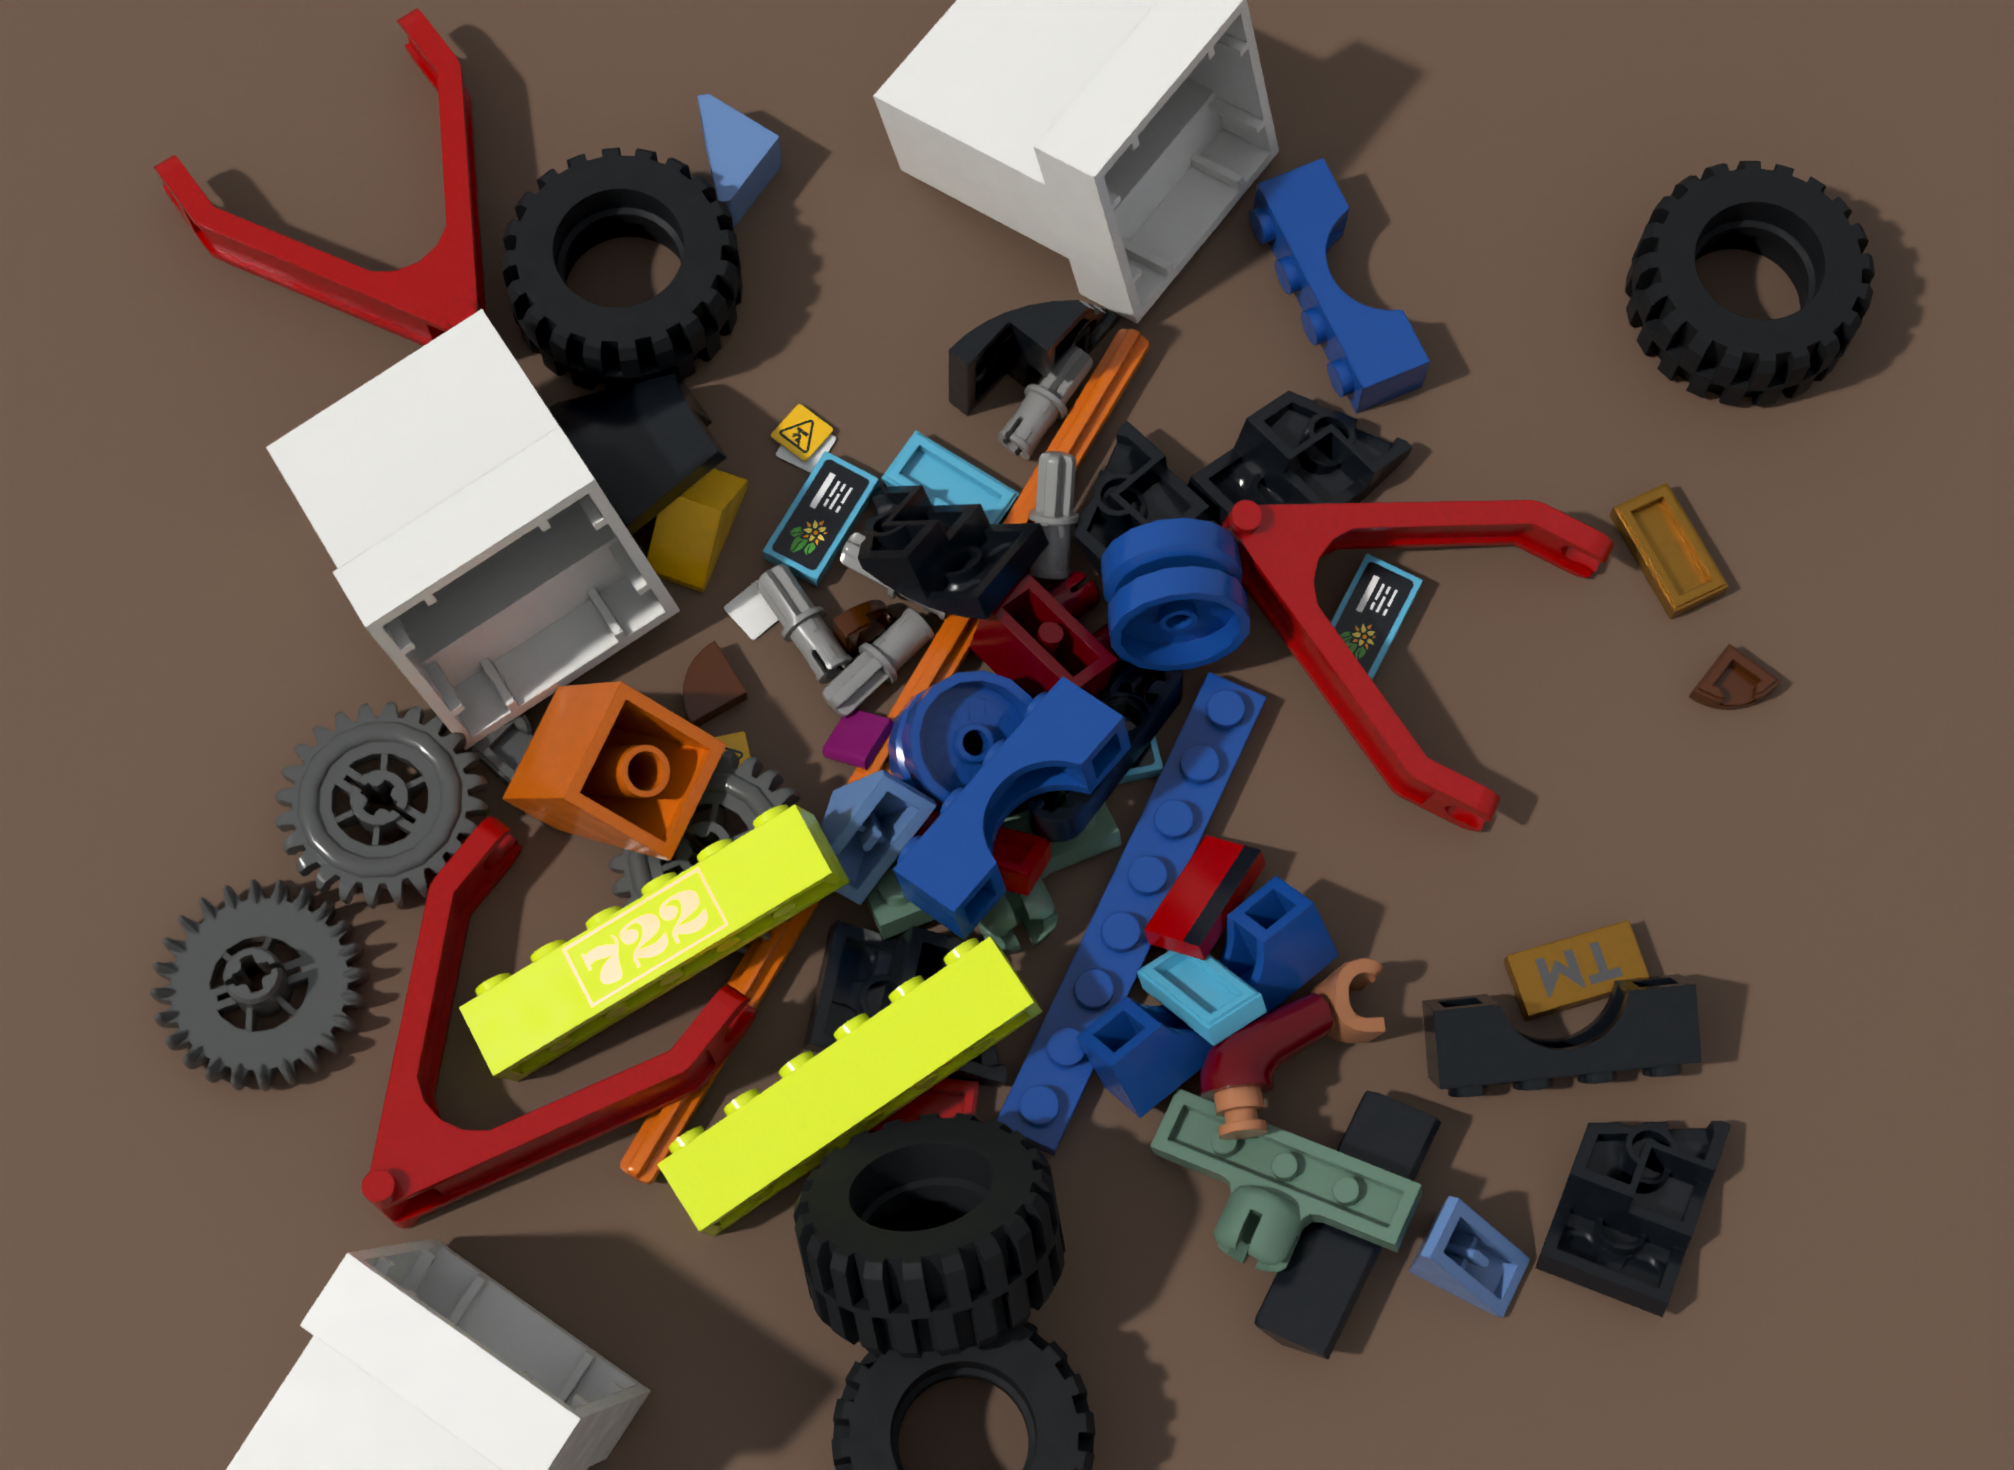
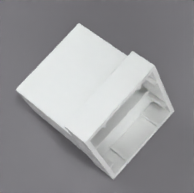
M956 0L873 95L902 171L1068 258L1081 295L1135 324H1138L1279 152L1247 0Z
M483 309L477 311L266 447L338 568L333 571V574L364 627L450 732H459L465 735L467 741L464 747L465 750L555 693L558 686H566L680 612V609L562 428L558 425Z
M436 1238L348 1252L300 1324L302 1328L314 1336L226 1470H587L590 1466L607 1459L651 1390Z

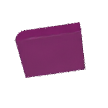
M856 709L850 716L840 719L823 746V756L867 770L890 734L894 722L889 718Z

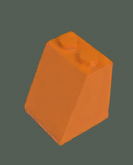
M622 681L558 686L502 799L553 829L655 858L671 860L727 744Z

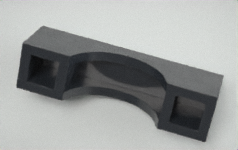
M1680 974L1616 980L1604 1009L1593 1022L1572 1035L1556 1039L1535 1038L1518 1032L1509 1023L1501 1006L1487 994L1422 1001L1428 1078L1440 1090L1448 1089V1095L1452 1097L1484 1095L1488 1092L1487 1085L1509 1082L1513 1083V1089L1541 1090L1553 1085L1552 1078L1576 1075L1580 1083H1607L1617 1080V1071L1642 1069V1075L1649 1077L1673 1076L1682 1073V1064L1702 1062L1696 984Z

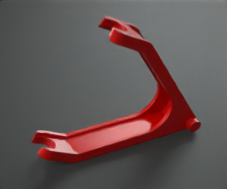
M416 8L396 21L408 35L409 43L404 45L407 52L438 92L446 227L437 246L419 262L396 271H369L214 207L176 155L169 157L153 168L165 185L162 187L171 202L208 253L214 258L424 346L477 311L483 309L486 316L487 313L472 102L466 87L463 85V73L458 58L423 13Z
M1250 500L1237 502L1221 527L1230 531L1239 545L1243 569V587L1385 783L1399 797L1461 828L1475 832L1481 831L1485 821L1491 823L1501 798L1491 789L1437 763L1425 755L1318 606L1314 586L1318 560L1340 549L1514 545L1572 575L1590 579L1592 573L1597 571L1600 562L1603 564L1607 562L1614 546L1612 539L1599 530L1536 500L1257 505Z
M494 816L487 817L474 829L429 886L370 1172L362 1181L361 1189L366 1199L390 1222L402 1229L413 1227L422 1216L697 1093L705 1086L746 1034L757 1014V1011L747 1004L751 999L727 984L718 990L672 1049L491 1130H462L441 1120L435 1094L470 917L512 867L522 850V846L517 843V839L509 834L511 829Z

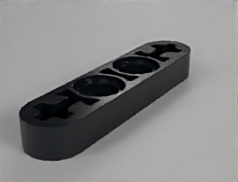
M1130 663L1127 664L1100 701L1122 716L1133 718L1139 722L1136 728L1127 731L1131 748L1091 794L1069 791L1067 796L1068 809L1060 808L1066 800V791L1064 790L1046 792L1028 799L1029 827L1036 836L1047 839L1049 842H1065L1075 838L1085 829L1180 704L1183 697L1182 670L1159 671L1139 668ZM1144 684L1151 685L1146 691V700L1143 699Z

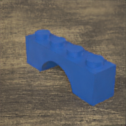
M1321 158L1258 183L1253 209L1249 211V219L1258 241L1261 244L1269 243L1277 259L1275 261V271L1281 287L1288 295L1294 293L1303 309L1301 321L1309 341L1314 346L1321 344L1329 360L1327 371L1335 392L1340 397L1347 395L1357 414L1421 388L1430 360L1403 310H1382L1363 305L1342 291L1333 279L1328 268L1326 254L1343 236L1349 206L1324 158Z
M1063 676L1049 692L1045 691L1038 694L1029 704L1024 720L1008 739L997 741L989 749L983 760L982 768L965 787L956 788L946 798L941 807L940 816L922 836L917 835L910 839L901 850L897 859V865L893 868V871L904 897L965 940L1006 893V888L993 854L995 839L1004 820L1021 803L1042 793L1064 790L1091 794L1131 748L1124 716Z
M1275 876L1227 915L1226 942L1219 962L1262 994L1267 1010L1266 1013H1268L1340 955L1314 902L1281 878ZM1128 996L1076 1036L1104 1087L1139 1118L1203 1067L1206 1055L1213 1047V1045L1163 1005H1144Z

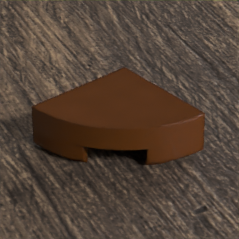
M870 600L848 609L832 620L835 637L846 653L853 657L859 653L858 647L862 643L871 644L897 619L883 601Z
M715 641L702 649L694 658L687 670L683 684V702L688 721L697 727L748 699L746 690Z
M1728 644L1693 689L1689 697L1702 705L1715 709H1743L1764 700L1775 690L1781 680L1731 644Z

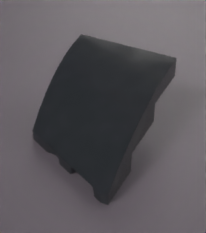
M1080 300L1032 304L996 316L964 335L949 349V402L968 416L1006 374L1026 388L1039 373L1047 377L1075 345L1089 354L1119 322V317L1111 310Z
M676 373L557 402L549 407L558 425L562 428L631 535L727 458L724 451L706 428L712 423L711 419L681 377Z
M1288 390L1247 417L1234 448L1192 475L1187 486L1210 506L1211 517L1220 525H1222L1234 505L1241 500H1250L1257 505L1360 503L1409 456L1413 447L1406 440L1399 437L1392 443H1389L1357 429V419L1340 412L1324 410L1315 401Z
M1126 421L1119 427L1116 446L1105 470H1100L1093 486L1094 495L1088 506L1083 508L1072 534L1079 548L1101 577L1102 554L1114 539L1134 527L1156 520L1192 518L1217 523L1211 518L1210 506L1168 469L1165 454Z
M923 485L878 487L872 496L877 508L875 517L869 518L866 521L864 531L867 537L861 543L858 560L862 569L877 580L924 606L956 616L987 619L1045 550L1049 542L1040 523L990 525L981 504L932 506Z
M836 921L829 930L803 1049L816 1053L822 1052L837 1041L833 1034L840 1026L863 1013H867L869 1018L876 1015L892 1004L888 997L898 986L919 975L924 980L933 976L947 966L943 961L944 957L965 941L916 926L911 927L899 938L890 937L883 940L878 932ZM993 1045L946 1078L979 1082V1085L1001 1087L1006 1084L1008 1074L1005 1064H1000L996 1046Z
M1711 1121L1707 1128L1668 1129L1667 1122H1644L1639 1126H1627L1620 1122L1588 1123L1535 1268L1663 1318L1731 1124L1723 1121Z

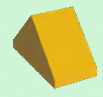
M714 468L657 514L647 560L659 578L704 593L749 486L748 480Z

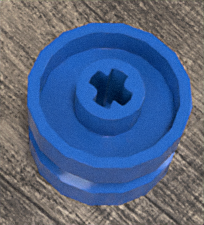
M1192 518L1162 519L1134 527L1110 543L1101 556V578L1104 598L1108 602L1107 621L1110 643L1120 659L1144 669L1159 671L1185 670L1216 662L1239 648L1249 635L1251 618L1247 594L1241 585L1243 569L1239 545L1230 531L1211 521Z
M985 670L958 672L913 696L894 720L888 741L892 775L934 799L937 805L934 810L940 812L946 798L956 788L965 787L979 772L989 749L1001 739L1007 740L1022 723L1025 712L1033 700L1032 697L1011 679ZM969 742L972 748V755L964 749L963 743Z

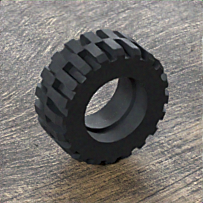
M620 147L601 149L603 157L587 160L583 153L568 159V169L560 174L555 169H550L537 179L539 192L536 195L530 191L523 194L515 206L518 220L513 219L507 223L503 236L506 252L501 256L502 274L515 322L519 325L523 340L531 352L541 354L544 366L557 376H563L570 370L573 384L588 390H593L596 382L606 384L607 390L672 373L679 375L682 380L694 374V361L700 357L704 362H709L721 349L719 334L723 336L731 334L737 321L736 306L742 302L743 284L737 234L734 233L732 217L725 202L716 199L715 188L703 176H695L691 180L688 165L675 158H668L666 164L660 163L657 160L655 151L636 149L635 156L621 155ZM641 237L653 240L667 247L681 260V266L676 276L663 291L645 302L632 306L607 307L594 304L579 297L566 285L568 275L577 260L595 245L613 238Z
M1740 161L1736 170L1729 171L1728 165L1721 163L1705 168L1701 179L1697 176H1688L1675 185L1671 196H1664L1655 207L1631 260L1632 264L1626 277L1625 293L1630 297L1626 307L1629 324L1633 328L1642 327L1636 341L1646 356L1650 357L1656 353L1661 359L1657 369L1670 381H1673L1678 375L1690 383L1686 391L1701 398L1704 397L1706 391L1720 395V404L1739 406L1743 397H1752L1753 405L1763 406L1775 404L1781 391L1786 398L1790 399L1806 392L1813 381L1821 382L1833 370L1862 324L1863 317L1870 307L1874 291L1869 284L1875 276L1874 259L1869 253L1862 254L1869 243L1862 225L1859 223L1851 225L1848 218L1852 210L1840 197L1833 201L1823 193L1826 185L1811 176L1807 182L1792 176L1794 168L1776 164L1774 170L1761 169L1760 161ZM1724 249H1741L1760 254L1773 261L1788 275L1797 291L1800 310L1783 318L1769 320L1752 319L1733 313L1720 305L1707 292L1699 278L1695 260L1708 253Z
M939 1113L920 1115V1120L903 1123L901 1118L883 1124V1129L871 1134L865 1130L851 1137L846 1148L839 1149L836 1147L823 1158L820 1169L814 1168L806 1179L795 1203L793 1214L795 1220L794 1228L810 1298L813 1301L816 1313L825 1324L832 1328L833 1332L853 1345L860 1341L861 1346L867 1351L886 1355L888 1350L897 1351L902 1358H922L923 1352L939 1351L940 1356L960 1353L959 1347L977 1343L978 1347L996 1341L998 1332L1006 1328L1014 1331L1027 1322L1031 1315V1308L1039 1310L1043 1306L1060 1279L1065 1265L1063 1254L1066 1249L1051 1167L1045 1155L1037 1150V1146L1016 1130L1012 1133V1130L1006 1124L991 1118L983 1123L971 1114L956 1113L954 1118H941Z
M1027 1321L1014 1331L1006 1328L998 1332L996 1341L978 1347L977 1343L959 1347L960 1353L940 1356L939 1351L923 1352L922 1358H902L897 1351L888 1350L886 1355L868 1352L860 1363L855 1361L845 1378L846 1386L841 1399H837L833 1415L834 1432L833 1440H831L835 1470H904L899 1455L898 1439L901 1423L908 1408L926 1389L941 1381L953 1378H974L988 1382L1005 1392L1017 1405L1024 1418L1028 1433V1454L1023 1470H1092L1095 1456L1093 1454L1094 1437L1096 1434L1094 1414L1089 1410L1086 1399L1088 1392L1080 1374H1074L1067 1363L1068 1355L1055 1341L1049 1344L1037 1334L1038 1327Z

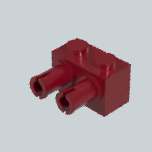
M1080 571L1071 573L1066 580L1049 592L1030 574L1019 580L987 619H979L969 647L997 675L1011 679L1029 694L1032 699L1042 692H1049L1063 676L1100 700L1116 663L1121 660L1111 647L1108 623L1091 634L1076 620L1077 617L1088 609L1094 608L1100 599L1098 589L1092 580L1079 590L1077 589V586L1085 581L1087 577L1085 573Z

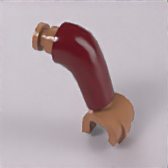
M1361 958L1342 964L1313 987L1309 995L1263 1014L1212 1047L1206 1055L1200 1073V1091L1202 1098L1214 1100L1216 1115L1225 1119V1124L1218 1127L1220 1139H1247L1261 1136L1268 1132L1267 1121L1258 1119V1112L1265 1109L1263 1094L1274 1088L1273 1076L1276 1070L1304 1049L1327 1036L1338 1042L1368 1043L1386 1032L1384 1017L1365 1018L1358 1016L1353 1011L1349 1000V990L1361 991L1375 982L1382 973L1383 966L1377 960Z

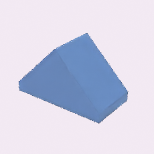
M711 94L698 95L701 126L716 199L725 202L732 217L733 228H735L782 166L780 136Z
M883 769L833 790L821 829L850 881L836 890V892L861 905L899 856L906 843L912 839L936 808L935 800Z
M1448 1196L1435 1214L1408 1272L1494 1316L1503 1318L1531 1259L1460 1198Z

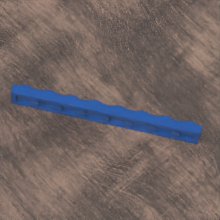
M1208 672L996 1120L1006 1124L1012 1130V1133L1016 1130L1033 1142L1038 1149L1054 1156L1095 1070L1076 1036L1123 998L1129 997L1138 978L1137 971L1143 967L1152 948V945L1147 940L1144 929L1200 845L1266 702V696L1211 672Z

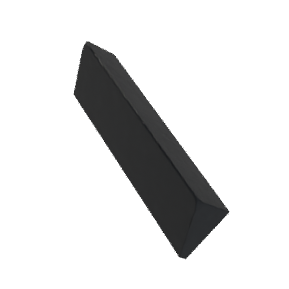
M1366 1091L1337 1151L1414 1181L1442 1122L1430 1114L1383 1094ZM1312 1222L1303 1229L1287 1267L1277 1272L1255 1317L1254 1323L1256 1327L1280 1345L1329 1360L1382 1246L1325 1223Z

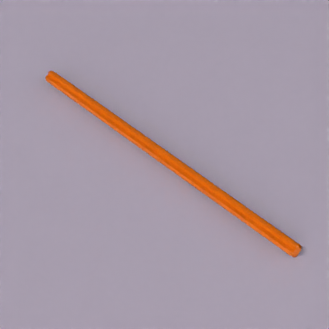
M1123 328L1118 330L1046 452L1062 451L1075 456L1076 472L1150 348L1149 341L1139 331L1132 328L1129 330ZM1038 465L1003 524L1035 523L1029 519V511L1036 508ZM948 614L886 718L894 722L896 716L913 696L958 672L971 650L969 647L979 619ZM890 734L868 769L856 767L847 784L882 769L892 775L888 753ZM821 900L791 917L789 922H783L769 930L771 935L769 941L758 937L750 944L748 952L744 954L727 984L751 999L747 1004L757 1010ZM727 1058L705 1086L697 1093L647 1116L620 1161V1168L628 1176L648 1185L656 1180L661 1171L657 1164L670 1156L669 1145L683 1134Z

